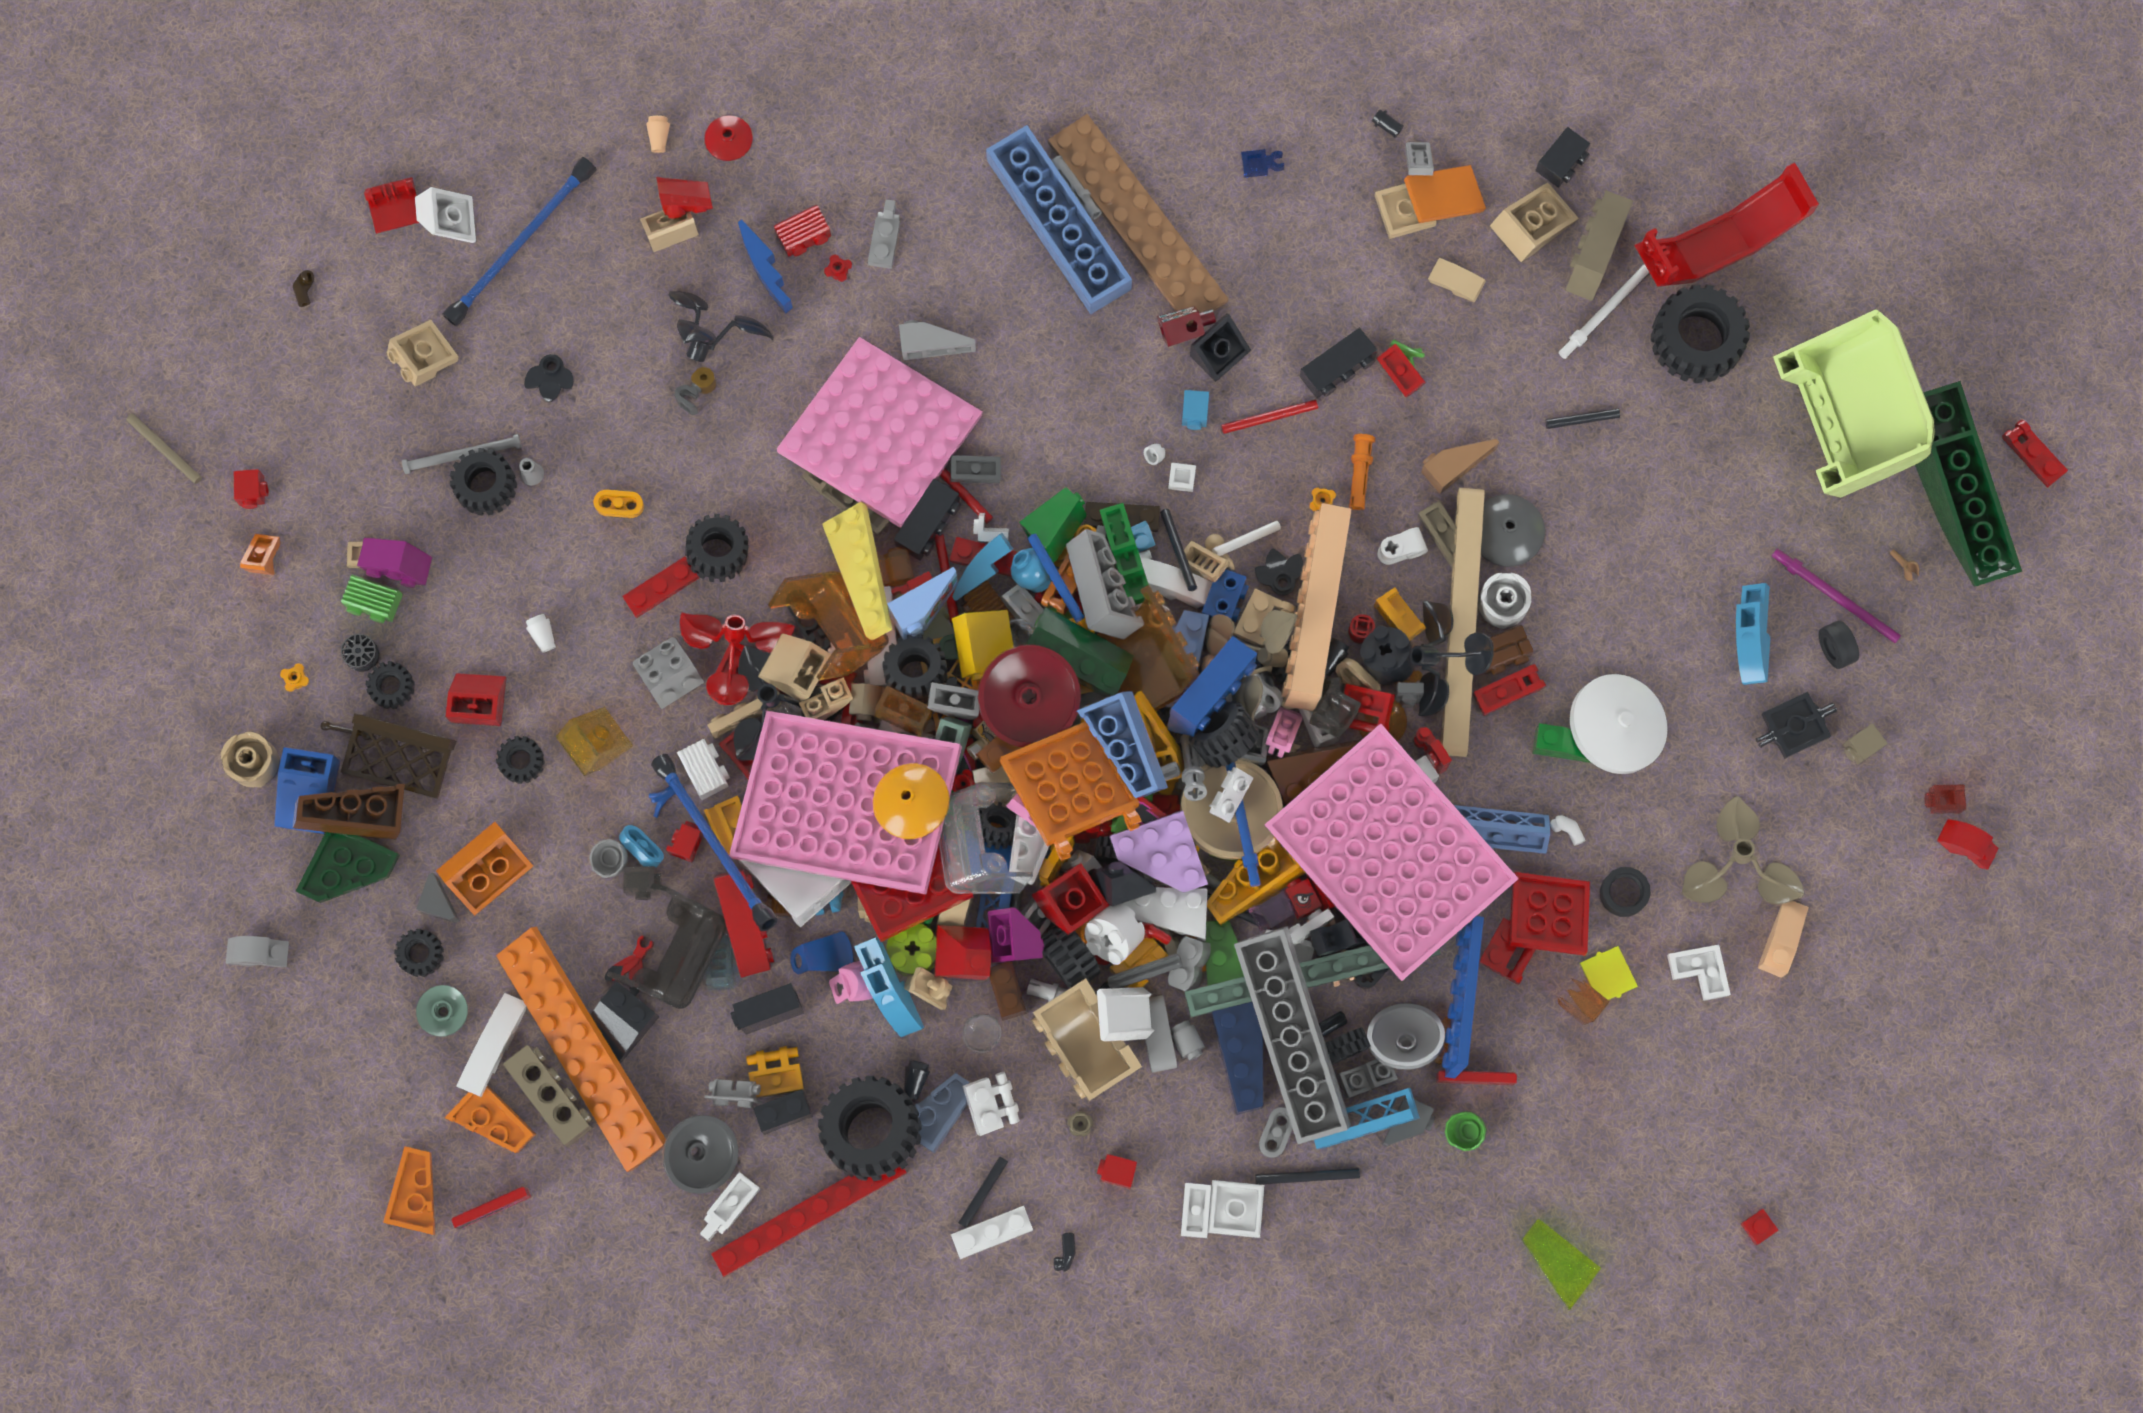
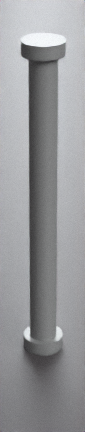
M514 434L512 438L411 461L404 459L402 460L404 473L410 474L412 470L460 460L459 457L462 454L466 457L469 455L468 451L472 449L476 453L478 448H484L488 452L489 449L494 451L513 447L520 449L522 445L519 434Z

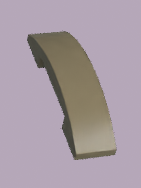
M808 471L802 475V478L842 511L859 503ZM868 508L872 532L879 536L890 521Z

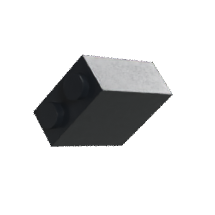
M792 983L732 1004L734 1012L730 1013L735 1027L747 1035L802 1015L804 1011L796 989Z

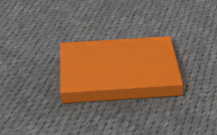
M1471 165L1433 171V175H1409L1404 179L1419 223L1481 213L1486 209Z

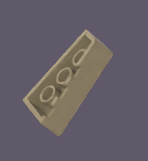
M1607 190L1602 199L1597 198L1592 212L1596 213L1595 218L1590 216L1585 230L1589 231L1587 236L1583 234L1577 247L1581 249L1580 254H1574L1570 267L1574 268L1565 291L1593 301L1633 200Z

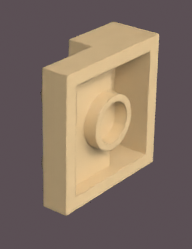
M432 320L389 340L387 350L389 360L393 364L398 363L401 367L403 379L406 382L411 381L415 387L436 377L437 371L458 361V355Z

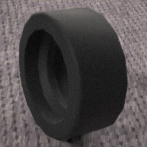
M1620 867L1611 871L1602 881L1600 887V899L1603 906L1611 914L1619 917H1630L1639 913L1648 904L1651 896L1650 884L1646 876L1632 867ZM1621 877L1633 879L1640 889L1638 901L1629 907L1617 905L1610 895L1612 883Z

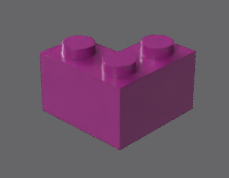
M364 538L357 566L365 570L366 575L370 577L380 578L381 575H387L388 578L399 580L402 586L415 588V585L426 586L433 557L406 541Z

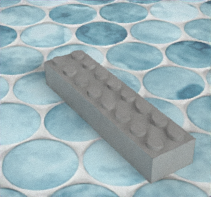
M1288 926L1238 941L1234 946L1297 1143H1305L1348 1130L1351 1126L1349 1116Z

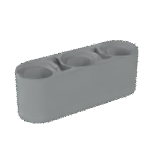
M1163 995L1149 997L1151 1028L1155 1031L1145 1039L1151 1072L1177 1068V1062Z

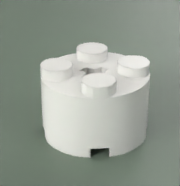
M1497 573L1491 576L1484 584L1479 595L1478 608L1481 616L1489 624L1500 629L1515 626L1525 617L1531 605V589L1526 580L1518 574ZM1508 598L1509 602L1503 603L1501 599Z
M1124 904L1109 905V907L1094 916L1085 927L1086 946L1092 955H1098L1112 964L1119 965L1143 941L1145 936L1144 926L1141 921L1138 923L1134 918L1136 913Z

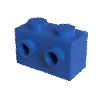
M1225 569L1218 580L1212 583L1202 610V614L1209 615L1208 621L1214 615L1220 614L1228 616L1235 623L1237 622L1241 608L1237 607L1240 599L1245 600L1249 586L1245 585L1246 576Z

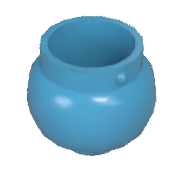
M1033 548L1021 550L1014 556L1011 575L1021 588L1038 593L1049 587L1052 580Z

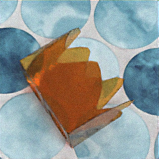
M1572 979L1582 991L1576 992L1572 989L1567 991L1579 1009L1563 998L1561 1000L1558 998V1004L1582 1025L1594 1022L1608 1005L1609 1000L1584 980L1583 984L1578 980Z

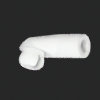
M1563 815L1556 816L1555 819L1551 820V829L1554 832L1561 830L1567 832L1574 846L1586 841L1575 820Z

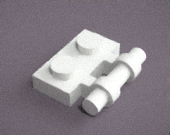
M1005 1072L995 1075L998 1084L992 1086L987 1077L962 1086L977 1135L979 1136L1003 1128L1001 1119L1003 1116H1008L1010 1124L1020 1121L1017 1113L1019 1108L1011 1094L1013 1088L1011 1082L1007 1081ZM1001 1093L1004 1106L998 1107L994 1095Z

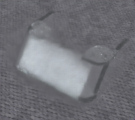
M980 782L951 793L948 812L944 819L939 840L945 884L950 891L957 894L1020 893L1032 879V872H1008L1007 863L1001 855L985 852L979 808H987L993 802L995 805L998 802H1003L1002 805H1005L1016 791L1012 783Z

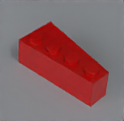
M746 868L738 869L750 888L753 889L754 883L751 873L747 874ZM729 873L716 875L714 882L740 977L743 978L771 970V963H774L775 960L771 947L766 948L764 939L768 938L767 931H760L754 922L752 910L748 906L749 903Z

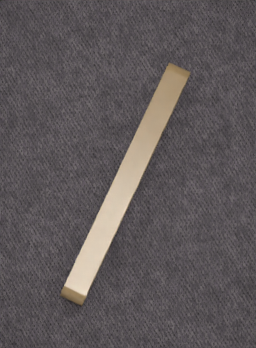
M1458 489L1455 521L1457 529L1455 528L1454 536L1456 550L1453 553L1455 561L1452 567L1450 609L1453 613L1454 622L1453 629L1448 634L1447 653L1465 652V639L1470 634L1476 633L1484 511V490ZM1446 657L1445 680L1449 684V699L1443 708L1441 744L1449 756L1467 757L1473 675L1466 669V657Z

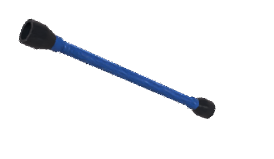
M582 157L575 164L571 176L567 179V183L562 186L563 188L536 215L526 229L512 242V245L506 249V252L504 251V254L495 261L496 263L471 288L469 293L449 305L442 313L446 320L457 327L465 318L468 308L473 304V300L491 282V279L500 272L499 270L508 263L507 261L524 245L528 238L534 234L536 229L542 225V222L550 216V213L558 207V204L565 199L564 197H567L566 195L573 190L572 188H576L594 174L597 169L588 159Z
M658 755L651 763L654 771L673 788L713 851L717 854L723 866H725V869L749 903L748 906L752 910L753 920L760 931L771 929L776 925L778 919L772 910L764 905L753 893L679 781L675 764L669 755Z

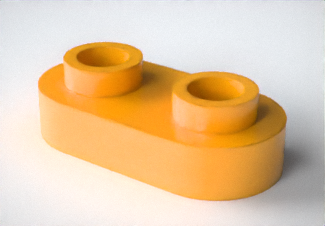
M601 490L595 495L593 500L595 509L603 516L635 518L644 510V502L641 496L631 491ZM605 501H611V506L605 508L603 507V503ZM630 503H635L636 507L630 510L627 508Z

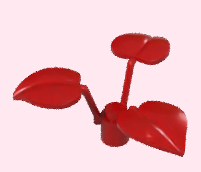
M683 612L680 615V632L688 645L694 648L705 649L710 647L713 641L719 642L723 635L731 644L728 674L724 672L714 673L706 682L708 695L721 705L737 704L748 693L749 684L747 678L741 674L733 675L735 645L739 644L746 636L750 643H755L756 649L771 654L781 634L792 636L795 630L794 625L780 622H760L749 628L745 626L744 618L739 615L728 616L725 624H721L718 619L708 615H693Z

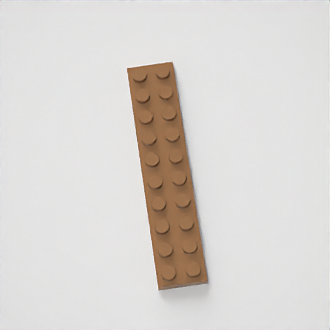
M1088 114L1048 139V144L1058 156L1063 157V160L1075 174L1084 189L1089 190L1091 193L1090 197L1099 210L1102 211V215L1175 311L1195 306L1199 313L1213 309L1214 312L1228 302V297ZM1193 320L1188 321L1186 326H1191Z

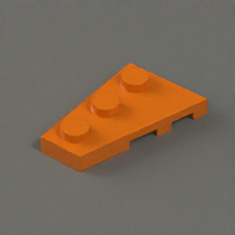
M488 1085L482 1097L468 1092L445 1117L514 1153H519L536 1135Z
M404 1146L383 1223L435 1235L431 1152Z

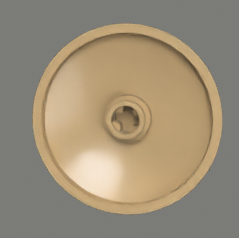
M1238 759L1235 761L1236 768L1253 777L1243 797L1253 850L1254 853H1258L1274 838L1264 825L1283 809L1282 799L1275 782L1262 768L1251 762ZM1205 764L1200 768L1205 774L1203 784L1207 789L1206 796L1199 801H1190L1184 796L1183 790L1180 811L1183 810L1193 841L1199 848L1219 858L1242 859L1244 852L1236 814L1234 813L1230 823L1209 812L1211 809L1209 805L1212 804L1217 792L1223 793L1224 791L1221 785L1227 776L1226 766L1215 768Z

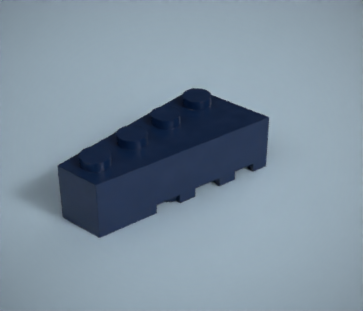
M1253 1002L1212 1011L1211 1016L1236 1115L1260 1110L1263 1107V1033Z

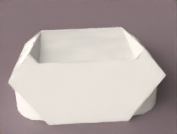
M1143 987L1099 989L1097 991L1101 1040L1129 1041L1147 1039L1155 1031L1151 1028L1149 1005L1151 993Z

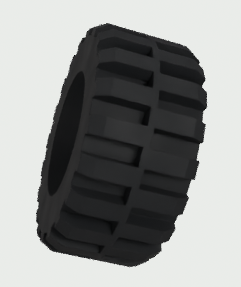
M1700 284L1691 285L1689 290L1683 287L1676 294H1671L1659 310L1652 326L1651 342L1654 343L1652 349L1654 355H1660L1658 362L1662 367L1665 365L1669 367L1668 373L1673 376L1677 373L1681 375L1680 380L1686 382L1689 378L1694 379V383H1702L1704 378L1707 379V382H1712L1718 376L1723 377L1728 374L1730 369H1733L1740 360L1750 338V332L1747 331L1750 327V322L1748 318L1744 319L1746 314L1744 307H1738L1737 302L1739 300L1735 296L1728 297L1726 290L1722 288L1719 291L1714 290V285L1706 284L1705 288H1701ZM1694 316L1710 320L1720 331L1722 337L1720 347L1711 351H1699L1690 347L1684 342L1679 333L1678 325L1680 321Z
M866 1076L865 1081H862L859 1077L851 1079L852 1084L847 1086L843 1083L838 1086L840 1091L836 1095L832 1092L827 1098L830 1101L829 1105H823L820 1112L824 1117L818 1120V1128L821 1130L819 1139L824 1146L823 1149L827 1156L848 1176L853 1177L855 1175L859 1180L867 1181L868 1177H871L873 1181L882 1180L881 1175L886 1174L888 1177L895 1175L894 1170L900 1166L903 1170L908 1165L905 1161L908 1157L914 1158L917 1152L914 1146L915 1144L920 1145L921 1141L919 1131L922 1130V1123L918 1118L919 1112L907 1093L896 1083L891 1084L889 1079L881 1077L877 1080L875 1076ZM870 1108L886 1109L892 1116V1128L887 1138L878 1146L870 1149L853 1147L848 1140V1131L854 1118Z

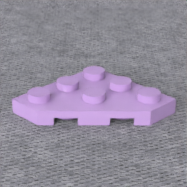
M1183 810L1141 824L1138 829L1131 832L1129 829L1110 835L1118 861L1183 893L1208 884Z

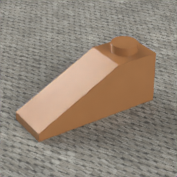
M1492 439L1442 450L1437 455L1432 453L1423 461L1424 465L1421 473L1441 494L1497 449L1499 441Z

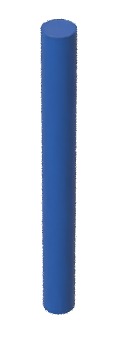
M1037 534L1030 535L1028 541L1075 622L1083 620L1084 615Z

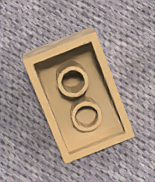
M1547 182L1505 208L1490 227L1518 260L1522 262L1538 252L1579 218Z

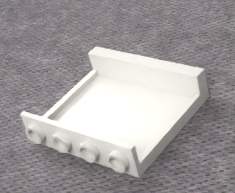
M738 860L741 867L746 868L791 914L799 927H802L851 884V881Z

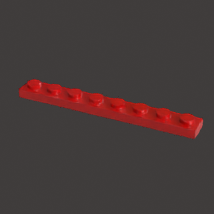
M899 1166L894 1170L895 1175L888 1177L886 1174L881 1175L882 1180L873 1181L871 1177L864 1181L859 1180L855 1175L853 1177L847 1176L716 1250L711 1255L723 1277L902 1177L907 1172L905 1168L902 1170Z

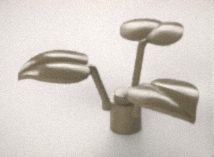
M1279 610L1269 612L1261 626V635L1265 639L1263 642L1265 647L1258 648L1245 644L1253 651L1258 652V660L1264 667L1255 669L1249 677L1246 676L1241 679L1240 682L1242 684L1238 691L1232 695V701L1241 703L1253 721L1263 695V684L1255 674L1265 671L1271 672L1272 667L1283 668L1287 664L1288 653L1283 647L1298 617L1296 614ZM1214 615L1208 622L1205 643L1208 652L1213 656L1219 653L1234 634L1235 625L1228 616Z
M1739 796L1731 799L1721 810L1716 828L1719 836L1724 841L1736 840L1732 857L1720 872L1709 862L1701 861L1693 864L1685 874L1682 888L1683 896L1699 903H1710L1720 899L1728 888L1727 882L1721 876L1726 873L1734 862L1747 864L1752 861L1758 875L1762 877L1758 883V892L1765 901L1771 904H1784L1803 897L1804 889L1802 883L1788 866L1781 863H1770L1766 867L1765 873L1762 872L1757 862V856L1753 855L1755 845L1751 841L1759 832L1760 822L1758 816Z

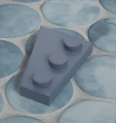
M956 1073L933 1090L923 1101L915 1104L919 1112L918 1118L922 1123V1130L919 1131L921 1136L920 1144L933 1153L936 1152L968 1105L962 1086L970 1082Z

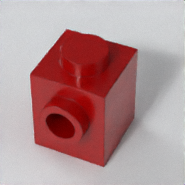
M259 469L233 471L234 500L245 509L257 508V505L265 504V496H268L269 489L267 482L264 480V475Z

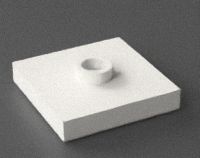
M1212 1180L1208 1233L1260 1238L1264 1185Z

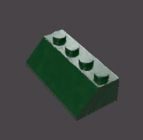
M1046 607L1025 644L1043 646L1061 655L1071 665L1081 685L1105 698L1117 694L1134 658V655Z

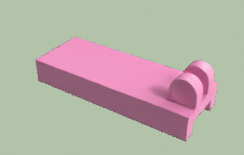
M1283 707L1279 708L1265 743L1270 746L1268 753L1273 754L1275 748L1280 749L1278 757L1282 758L1284 752H1290L1303 719L1300 713Z

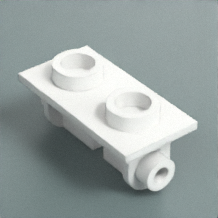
M1235 767L1227 772L1228 774L1221 785L1224 788L1223 793L1218 791L1212 804L1209 805L1211 807L1209 811L1211 814L1220 817L1230 823L1253 780L1252 776Z

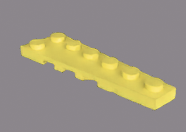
M859 502L822 524L867 638L874 640L891 631L892 625L868 508L863 502Z

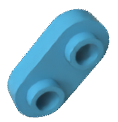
M627 825L620 833L619 840L621 844L643 867L657 868L664 859L661 849L638 827Z

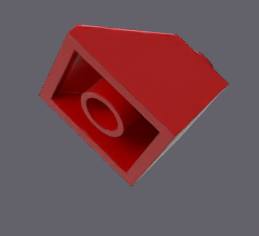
M1082 863L1069 868L1032 894L1033 899L1045 917L1067 934L1072 933L1109 907V904Z

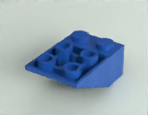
M283 748L278 771L275 827L325 834L322 831L293 828L295 803L298 796L334 793L340 766L338 758L331 754Z

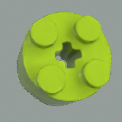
M917 924L889 938L887 954L893 968L906 977L914 975L917 967H922L930 972L935 966L936 937L928 927ZM911 945H916L917 949H919V951H915L914 956H911L909 951H907V949H911Z

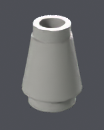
M529 458L521 460L519 464L521 481L530 486L540 483L544 477L542 466Z

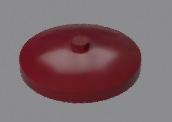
M1019 645L997 655L984 670L978 686V706L985 724L1001 740L1018 747L1028 746L1069 729L1076 719L1077 710L1080 707V685L1073 668L1061 655L1039 645Z

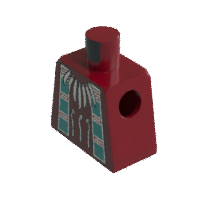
M1195 306L1157 316L1163 340L1168 347L1203 336L1205 334L1204 327L1216 323L1213 309L1199 313ZM1193 320L1191 326H1186L1188 321Z

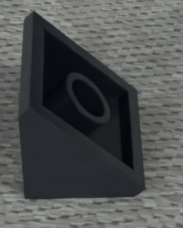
M1226 313L1203 336H1200L1191 344L1190 357L1216 382L1245 357L1251 349L1231 316Z

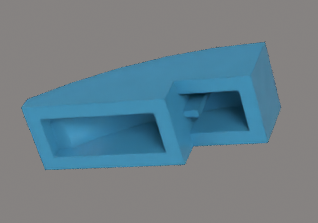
M1003 533L990 541L965 569L952 596L955 601L998 572L994 562L1013 550V547Z

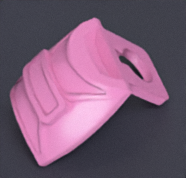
M860 961L838 969L839 974L829 980L837 1004L847 999L849 1001L873 999L860 973L864 971ZM838 982L843 984L844 987L842 995L839 994L837 989Z

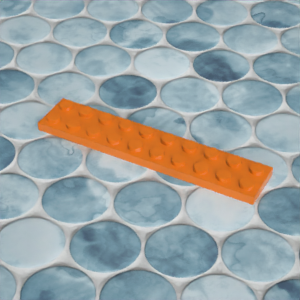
M537 926L531 927L498 953L496 957L626 1172L632 1171L664 1147L666 1138Z

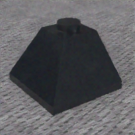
M1122 862L1110 863L1108 866L1098 868L1090 875L1105 900L1111 906L1156 893L1155 886L1132 867Z

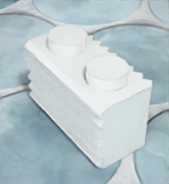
M702 739L677 752L701 800L729 787L726 780L730 779L724 765L718 766L715 758L719 757L713 743L708 745L705 739Z

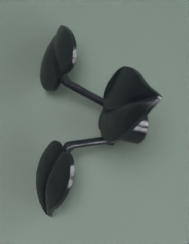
M670 291L668 294L673 302L682 307L693 309L696 313L695 323L684 319H679L677 322V328L684 344L691 342L686 355L695 361L704 362L709 349L714 350L716 344L734 326L751 334L769 337L771 340L774 339L771 332L761 322L739 315L735 316L734 320L716 337L710 330L699 326L701 310H708V304L702 298L692 293Z
M1423 601L1425 633L1430 643L1414 646L1410 652V661L1415 666H1422V670L1429 671L1422 676L1419 682L1424 683V693L1419 702L1418 716H1431L1441 711L1449 699L1448 682L1445 679H1440V672L1431 667L1438 664L1441 657H1466L1465 666L1467 671L1472 675H1482L1491 665L1494 645L1486 634L1472 633L1464 641L1465 652L1440 653L1433 646L1446 641L1445 635L1450 634L1453 629V613L1445 604Z
M748 645L744 646L740 655L738 674L744 675L747 678L749 691H757V697L762 703V722L760 723L755 718H748L737 725L733 741L736 758L742 761L754 760L768 708H775L779 705L780 701L801 707L800 702L780 694L772 684H767L768 682L758 677L770 653ZM815 686L809 698L821 694L820 687L822 686ZM844 707L824 721L832 722ZM801 711V716L805 717L803 711Z

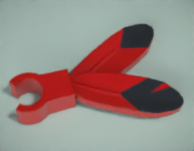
M643 935L637 940V946L633 952L634 955H630L608 969L604 977L606 981H615L629 972V989L634 996L640 993L643 985L642 959L654 945V941H650L649 946L643 948L641 946L642 940L645 939Z

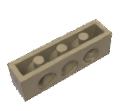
M526 1045L504 1062L503 1065L564 1146L570 1147L593 1129L589 1123L592 1118L584 1108L579 1110L575 1105L574 1101L577 1098L568 1087L565 1090L559 1084L561 1077L553 1067L550 1069L546 1067L543 1063L546 1057L539 1048L533 1049ZM533 1068H539L541 1071L540 1077L535 1081H531L529 1079V1072ZM549 1088H555V1098L551 1101H546L544 1098L545 1091ZM565 1108H570L572 1113L570 1119L562 1122L559 1117L560 1112Z

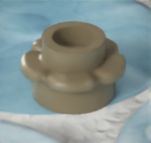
M1077 1111L1075 1115H1071L1067 1123L1070 1127V1133L1074 1136H1087L1091 1132L1090 1128L1093 1126L1091 1116H1087L1083 1111ZM1078 1122H1082L1083 1125L1079 1127Z

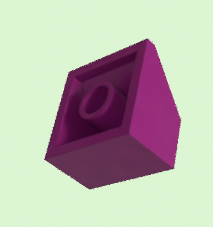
M1016 908L988 911L992 963L1043 958L1044 943L1040 931Z

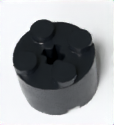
M1378 626L1364 639L1360 655L1367 672L1379 684L1388 686L1393 685L1392 683L1403 682L1411 676L1415 669V665L1410 661L1411 643L1407 635L1401 630L1393 627Z

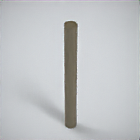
M130 414L127 417L126 421L194 484H197L202 479L191 466L134 414Z

